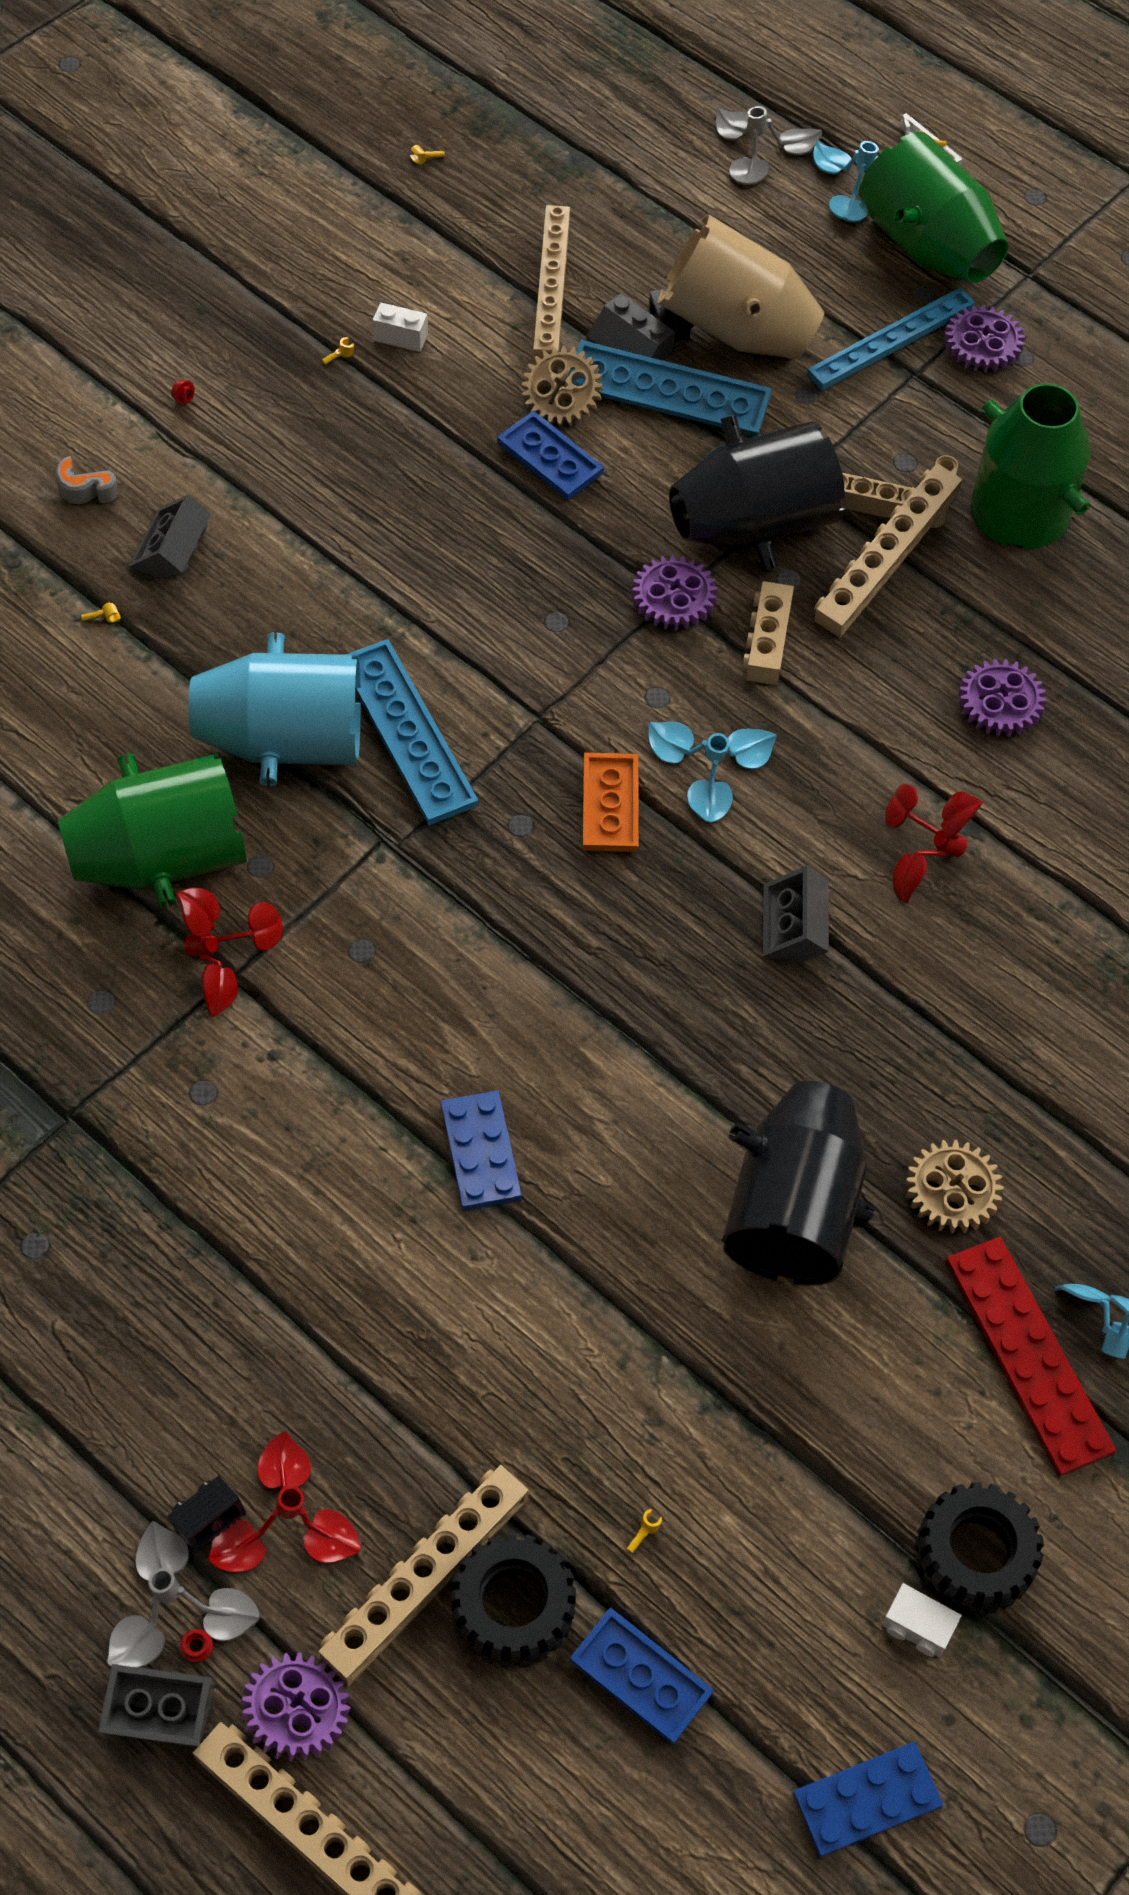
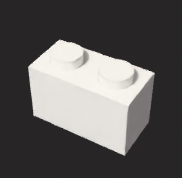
M380 303L373 318L374 341L421 352L428 336V315Z
M903 1583L882 1626L887 1628V1632L891 1636L899 1640L907 1639L916 1644V1648L923 1654L941 1657L962 1615Z

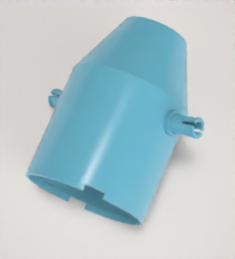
M274 632L267 636V653H251L191 677L188 704L191 737L250 763H261L260 784L267 786L268 776L270 786L277 784V764L358 765L356 760L359 759L361 703H355V688H361L359 655L284 653L285 636L277 632V641L275 643Z

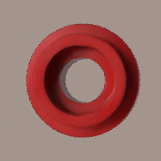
M179 380L174 383L171 395L176 403L186 405L194 397L195 387L192 382Z
M201 1629L188 1631L180 1641V1652L184 1659L191 1663L205 1661L213 1650L211 1636ZM195 1642L203 1644L202 1649L198 1652L191 1650V1646Z

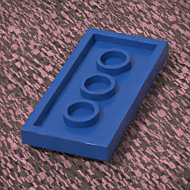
M535 411L526 415L497 437V444L567 501L604 474V466Z
M499 1090L441 1100V1108L462 1210L466 1211L521 1201L522 1195Z
M611 1607L569 1659L570 1663L672 1745L676 1743L714 1693V1689Z
M915 1741L798 1788L792 1793L819 1858L943 1807V1802Z

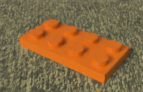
M584 753L583 851L638 852V754Z

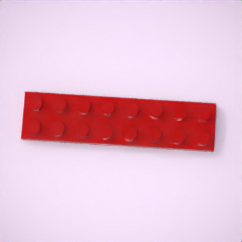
M1001 1236L947 1257L945 1262L1058 1476L1062 1477L1114 1455L1117 1450Z

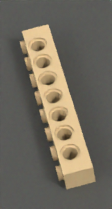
M546 205L533 365L537 364L535 356L540 359L544 358V350L550 355L552 354V347H555L557 352H559L570 221V207Z
M936 463L931 471L927 469L923 473L917 488L912 487L907 493L903 505H897L894 508L889 522L880 525L875 533L874 540L871 543L869 541L866 542L860 551V557L856 561L852 560L846 567V574L841 579L837 578L833 582L827 597L822 596L818 600L814 608L816 610V623L839 638L842 637L959 494L962 483L960 477ZM912 511H918L920 514L913 513ZM897 529H903L906 532H900ZM882 547H888L891 550H885ZM868 565H873V566H875L876 568H869V567H867V566H868ZM857 583V584H860L861 586H860V587H855V586H853L852 584ZM837 602H844L847 605H839Z
M502 1465L495 1471L492 1469L487 1471L479 1481L480 1486L472 1494L467 1492L457 1503L458 1509L450 1517L445 1515L439 1520L434 1528L436 1531L428 1540L425 1537L422 1538L412 1549L413 1555L405 1563L400 1561L393 1567L389 1573L390 1578L383 1586L380 1584L376 1585L367 1595L366 1599L368 1601L360 1609L354 1608L347 1614L343 1620L345 1625L337 1633L332 1631L320 1643L321 1649L319 1650L320 1660L322 1662L325 1661L327 1663L326 1666L331 1671L335 1670L337 1672L336 1676L344 1681L348 1687L454 1578L455 1573L460 1570V1563L465 1556L470 1557L472 1549L479 1543L484 1547L488 1542V1538L493 1537L528 1501L529 1490ZM486 1498H495L499 1504L494 1508H487L482 1502ZM471 1520L477 1526L471 1531H465L461 1529L460 1524L463 1521ZM443 1543H449L455 1548L449 1554H442L437 1550ZM421 1566H427L432 1570V1573L422 1578L418 1577L415 1571ZM404 1589L410 1595L404 1601H396L392 1598V1594L396 1590ZM375 1613H382L387 1617L385 1622L380 1625L370 1623L369 1618ZM354 1636L360 1637L363 1640V1644L357 1649H350L345 1645L347 1640Z
M220 1722L193 1752L196 1761L344 1895H377L385 1888L392 1889L396 1895H422L411 1883L407 1882L405 1885L400 1883L394 1877L397 1873L396 1870L384 1859L377 1862L368 1854L371 1848L361 1838L356 1836L354 1839H351L343 1831L346 1828L344 1823L331 1813L327 1817L318 1809L321 1805L320 1802L312 1794L305 1791L302 1795L293 1787L296 1781L282 1768L278 1772L268 1764L271 1761L270 1757L257 1746L252 1750L243 1741L246 1739V1736L233 1724L228 1728ZM235 1753L242 1754L244 1761L240 1766L231 1768L226 1765L230 1755ZM260 1775L266 1776L269 1779V1783L264 1789L255 1790L251 1787V1782L255 1777ZM282 1798H290L294 1801L292 1809L286 1813H281L275 1809L277 1802ZM308 1820H314L319 1824L317 1832L309 1836L301 1833L302 1824ZM332 1843H340L345 1847L343 1854L338 1858H330L326 1855V1849ZM360 1865L366 1866L370 1870V1875L366 1880L358 1882L352 1879L351 1873L355 1867Z

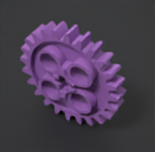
M982 305L981 310H977L975 306H972L971 312L964 308L962 314L956 312L955 317L950 318L949 325L946 326L944 342L947 343L946 350H951L950 357L957 356L956 363L964 361L965 368L973 365L974 371L982 367L984 373H987L988 368H992L994 372H997L998 366L1005 370L1007 363L1014 365L1015 359H1019L1024 347L1025 335H1022L1023 328L1018 327L1019 321L1011 322L1012 315L1003 316L1004 310L996 313L993 306L990 311L986 310L984 305Z
M671 555L670 561H666L661 556L660 563L652 559L651 567L643 565L642 572H637L632 588L634 606H638V614L645 613L646 621L653 618L654 626L662 622L664 623V629H667L669 624H673L675 630H678L679 624L688 629L689 622L697 626L699 618L706 620L707 613H712L717 597L715 579H710V571L703 572V564L695 567L694 559L686 563L685 556H682L680 561H676L674 555Z
M994 659L993 664L990 666L988 662L983 661L982 668L974 665L973 672L967 671L966 677L962 679L958 693L960 697L958 704L963 706L962 714H969L968 722L976 720V728L979 729L985 726L987 734L993 729L996 730L997 736H1000L1001 731H1005L1007 736L1010 737L1012 730L1021 735L1023 728L1029 731L1032 724L1037 725L1039 717L1043 715L1046 699L1044 698L1046 690L1041 689L1042 681H1034L1036 673L1026 674L1027 666L1021 670L1018 669V662H1015L1013 666H1009L1008 660L1005 659L1003 665H999L997 659Z
M284 1653L282 1663H279L275 1657H271L270 1668L261 1663L258 1670L259 1675L252 1673L249 1679L250 1684L245 1685L243 1691L245 1697H242L240 1707L245 1708L242 1712L241 1720L249 1721L245 1731L246 1733L256 1731L253 1743L256 1744L263 1740L265 1742L264 1753L268 1752L272 1747L275 1748L276 1759H279L283 1752L288 1753L289 1762L293 1761L295 1753H300L303 1761L307 1760L309 1751L316 1757H319L322 1750L321 1746L330 1750L333 1744L332 1739L338 1741L342 1734L340 1729H345L348 1720L345 1716H348L350 1706L345 1705V1703H347L349 1693H340L345 1683L344 1681L334 1682L337 1672L333 1670L326 1673L327 1663L325 1661L318 1667L315 1666V1656L313 1655L307 1662H303L301 1653L297 1654L295 1661H291L289 1655ZM292 1681L298 1687L289 1688L283 1682ZM319 1699L325 1703V1706L318 1707L311 1700ZM274 1707L279 1711V1713L270 1714L265 1710V1708ZM292 1726H304L307 1732L299 1733Z

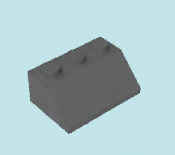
M620 293L604 305L586 339L591 343L663 361L674 351L675 331Z
M189 494L159 508L129 567L132 570L164 579L183 574L188 568L189 564L187 562L190 556L198 548L197 542L200 536L208 527L207 522L211 514Z
M805 866L765 883L763 901V957L767 959L807 961L829 952L828 879L809 866Z
M112 1664L98 1733L199 1747L209 1720L215 1683L211 1677Z

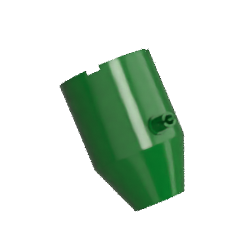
M914 132L899 138L901 142L892 149L889 147L885 148L865 173L858 192V196L861 198L859 206L919 266L969 283H978L985 280L997 270L1008 252V242L990 193L928 134Z
M1038 384L1028 388L1004 411L994 400H989L983 405L981 412L990 419L992 424L987 432L970 505L972 517L985 535L1002 545L1007 546L1010 543L1020 545L1022 549L1041 548L1055 542L1068 529L1073 512L1075 511L1080 516L1091 505L1079 493L1090 459L1091 445L1078 402L1070 391L1061 386Z
M218 753L142 773L138 772L134 754H126L128 764H126L123 754L117 758L122 778L111 780L57 820L74 881L139 890L154 887L159 908H167L165 897H167L169 907L174 906L177 902L170 882L247 863L242 832L235 831L232 817L238 816L222 761L220 758L218 759Z

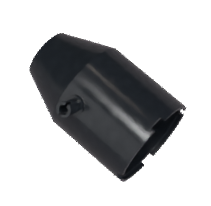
M737 415L722 418L720 420L727 439L725 446L714 450L669 489V504L674 524L678 533L685 541L742 549L754 547L758 551L762 571L779 567L772 547L775 540L833 524L842 518L844 508L840 509V499L845 498V488L837 454L829 437L823 438L819 430H822V427L814 421L745 439L741 435Z
M802 1081L794 1084L754 1132L744 1127L741 1123H736L731 1128V1134L728 1135L729 1140L745 1148L746 1152L721 1242H724L723 1251L733 1262L756 1275L777 1281V1277L780 1276L795 1279L794 1285L816 1286L831 1283L840 1277L854 1219L857 1217L864 1223L869 1222L874 1216L873 1211H875V1207L860 1199L867 1164L852 1097L844 1090L828 1083Z

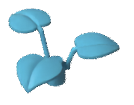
M819 141L815 144L813 151L814 163L817 168L825 173L838 174L841 170L847 171L854 162L857 164L859 174L851 199L847 196L838 195L829 202L830 211L836 217L847 222L857 223L864 220L867 216L859 206L861 201L855 200L863 172L867 171L878 157V146L870 141L861 142L859 150L855 151L852 158L844 151L826 146Z
M650 722L648 726V740L651 749L663 762L678 764L683 760L685 754L692 755L703 748L705 749L704 754L706 758L712 762L709 782L706 780L694 782L688 789L687 802L695 814L709 823L722 819L729 811L733 800L732 790L727 783L714 782L718 762H721L725 758L726 753H728L730 757L735 756L737 764L742 768L750 770L761 768L769 760L777 738L776 734L765 730L740 729L733 732L728 738L721 733L712 734L708 741L703 740L702 744L690 749L694 744V736L686 725L678 722Z
M1083 1284L1056 1286L1054 1291L1064 1290L1078 1298L1097 1302L1103 1307L1104 1327L1102 1332L1106 1333L1102 1352L1117 1358H1126L1129 1348V1299L1117 1295L1108 1296L1098 1289ZM1110 1301H1113L1125 1312L1122 1323L1113 1322L1112 1326H1110Z

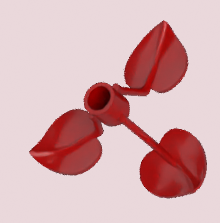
M901 784L897 787L885 811L886 823L896 828L901 826L908 817L936 834L934 845L938 849L917 850L914 855L907 853L897 863L893 873V886L897 896L903 902L908 904L910 896L919 886L925 875L927 862L924 856H941L944 858L947 853L958 858L964 854L967 848V839L958 834V832L984 803L982 800L966 792L959 791L954 793L943 808L942 818L944 821L941 823L942 830H938L910 812L918 802L917 790L909 784Z
M184 889L176 893L181 905L184 923L191 933L185 938L184 949L189 956H200L201 961L212 963L208 964L203 971L202 989L209 1015L214 1017L234 1002L238 992L237 979L232 969L222 968L220 961L209 956L218 949V942L253 936L254 946L258 950L272 949L278 944L282 936V919L279 916L280 913L271 904L266 902L256 903L250 908L248 913V925L251 931L215 937L210 931L215 929L213 922L220 915V906L217 898L206 889Z
M283 1431L266 1446L259 1459L257 1468L259 1480L264 1487L268 1489L281 1487L276 1502V1509L273 1510L271 1516L257 1533L254 1532L252 1525L247 1521L236 1520L235 1524H231L230 1528H226L225 1532H221L212 1541L208 1560L214 1567L231 1573H241L254 1569L262 1562L266 1554L265 1545L259 1538L263 1536L278 1516L284 1519H293L298 1515L301 1516L304 1525L309 1528L303 1538L304 1548L307 1554L317 1562L328 1564L357 1555L361 1547L355 1529L342 1514L334 1510L323 1509L316 1513L313 1523L309 1521L306 1514L307 1510L302 1507L304 1495L298 1487L302 1486L309 1478L311 1472L310 1460L305 1451L286 1431Z

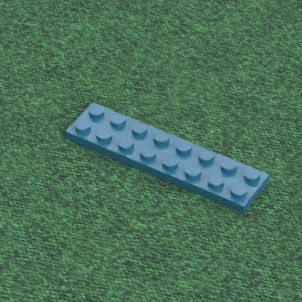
M583 340L580 341L577 355L585 351V359L592 357L594 362L592 366L598 365L599 371L596 374H601L602 381L598 383H601L603 386V390L598 391L601 397L723 428L720 419L737 415L741 433L752 436L759 435L772 388ZM578 379L574 382V385L581 386L586 380Z
M389 639L348 653L359 655L361 688H355V692L428 826L478 807V798Z

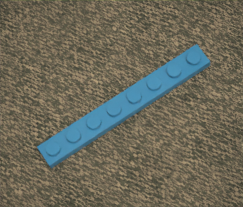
M958 288L808 368L807 376L823 391L949 323L950 318L955 317L956 312L962 314L964 308L970 312L972 306H975V301L961 288Z

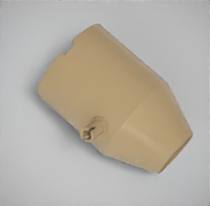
M707 214L701 221L705 225L701 230H694L675 261L666 279L670 284L666 291L661 290L657 303L738 352L798 359L815 336L824 316L823 309L790 263Z

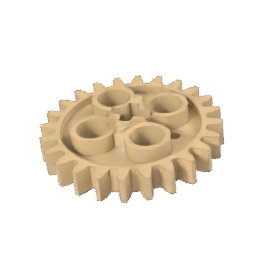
M564 345L561 352H557L556 348L552 347V354L550 355L544 350L543 359L535 356L537 364H528L531 373L523 374L527 382H523L521 385L527 391H524L522 395L524 399H528L525 402L527 408H532L531 412L535 411L543 419L548 418V423L551 425L554 424L555 420L558 421L560 428H562L564 421H567L571 427L575 418L581 423L582 414L590 417L588 409H597L594 400H601V395L598 391H602L603 386L601 383H598L602 381L601 374H596L599 371L598 365L592 366L594 363L592 357L585 359V351L577 355L575 347L571 349L570 353L567 352ZM562 366L565 368L562 373H553L556 367ZM578 379L586 380L581 386L574 385V382ZM544 387L551 388L547 394L539 393ZM565 399L572 401L567 407L560 406V403Z
M942 1140L940 1149L932 1143L929 1152L922 1149L919 1158H913L911 1164L913 1167H909L907 1172L909 1177L906 1179L905 1186L910 1189H908L906 1197L914 1198L910 1207L921 1208L918 1214L919 1218L926 1215L929 1216L927 1225L930 1226L935 1221L939 1222V1231H942L945 1225H949L950 1231L953 1234L957 1226H960L963 1233H966L969 1224L977 1230L980 1221L987 1224L990 1218L989 1215H995L998 1209L996 1206H999L1002 1197L999 1195L1002 1194L1004 1187L998 1185L1001 1182L1002 1175L994 1174L998 1167L997 1164L988 1166L990 1155L981 1158L979 1156L981 1148L979 1147L973 1152L969 1151L970 1144L968 1142L963 1148H959L957 1140H954L952 1147H948L946 1141ZM949 1164L957 1165L961 1170H953L949 1167ZM933 1181L937 1183L939 1187H931L930 1185H928L927 1182ZM969 1186H978L981 1191H974ZM948 1203H956L959 1205L960 1208L954 1209L950 1207Z

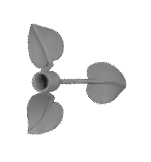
M761 106L750 108L748 114L725 111L719 108L716 116L718 134L726 140H738L744 134L748 135L750 132L753 134L752 159H737L729 168L731 178L743 185L759 183L768 175V162L766 160H756L757 136L763 135L768 127L780 146H784V151L791 155H804L811 152L816 142L821 138L822 130L790 129L783 132L779 137L772 125V120L767 119L766 109Z
M152 1521L141 1538L136 1554L137 1571L145 1581H148L149 1587L154 1594L151 1598L152 1620L149 1624L145 1617L139 1615L122 1619L111 1634L107 1663L110 1667L112 1664L142 1668L157 1659L165 1644L163 1633L155 1629L158 1623L159 1603H170L179 1595L200 1611L207 1613L203 1620L204 1629L211 1638L221 1642L232 1641L248 1631L259 1621V1610L251 1598L233 1588H222L214 1591L209 1599V1607L203 1605L185 1591L184 1587L179 1585L174 1574L180 1572L185 1567L189 1558L188 1546L181 1536Z

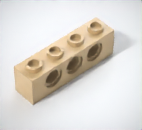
M763 581L761 592L756 591L753 607H758V611H752L750 627L755 629L754 633H748L746 648L751 649L750 654L745 653L742 668L747 670L746 681L778 685L794 586Z

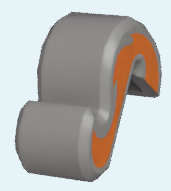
M71 456L63 458L57 464L56 479L62 498L69 503H88L97 496L100 503H108L117 497L118 486L116 477L109 470L74 475Z

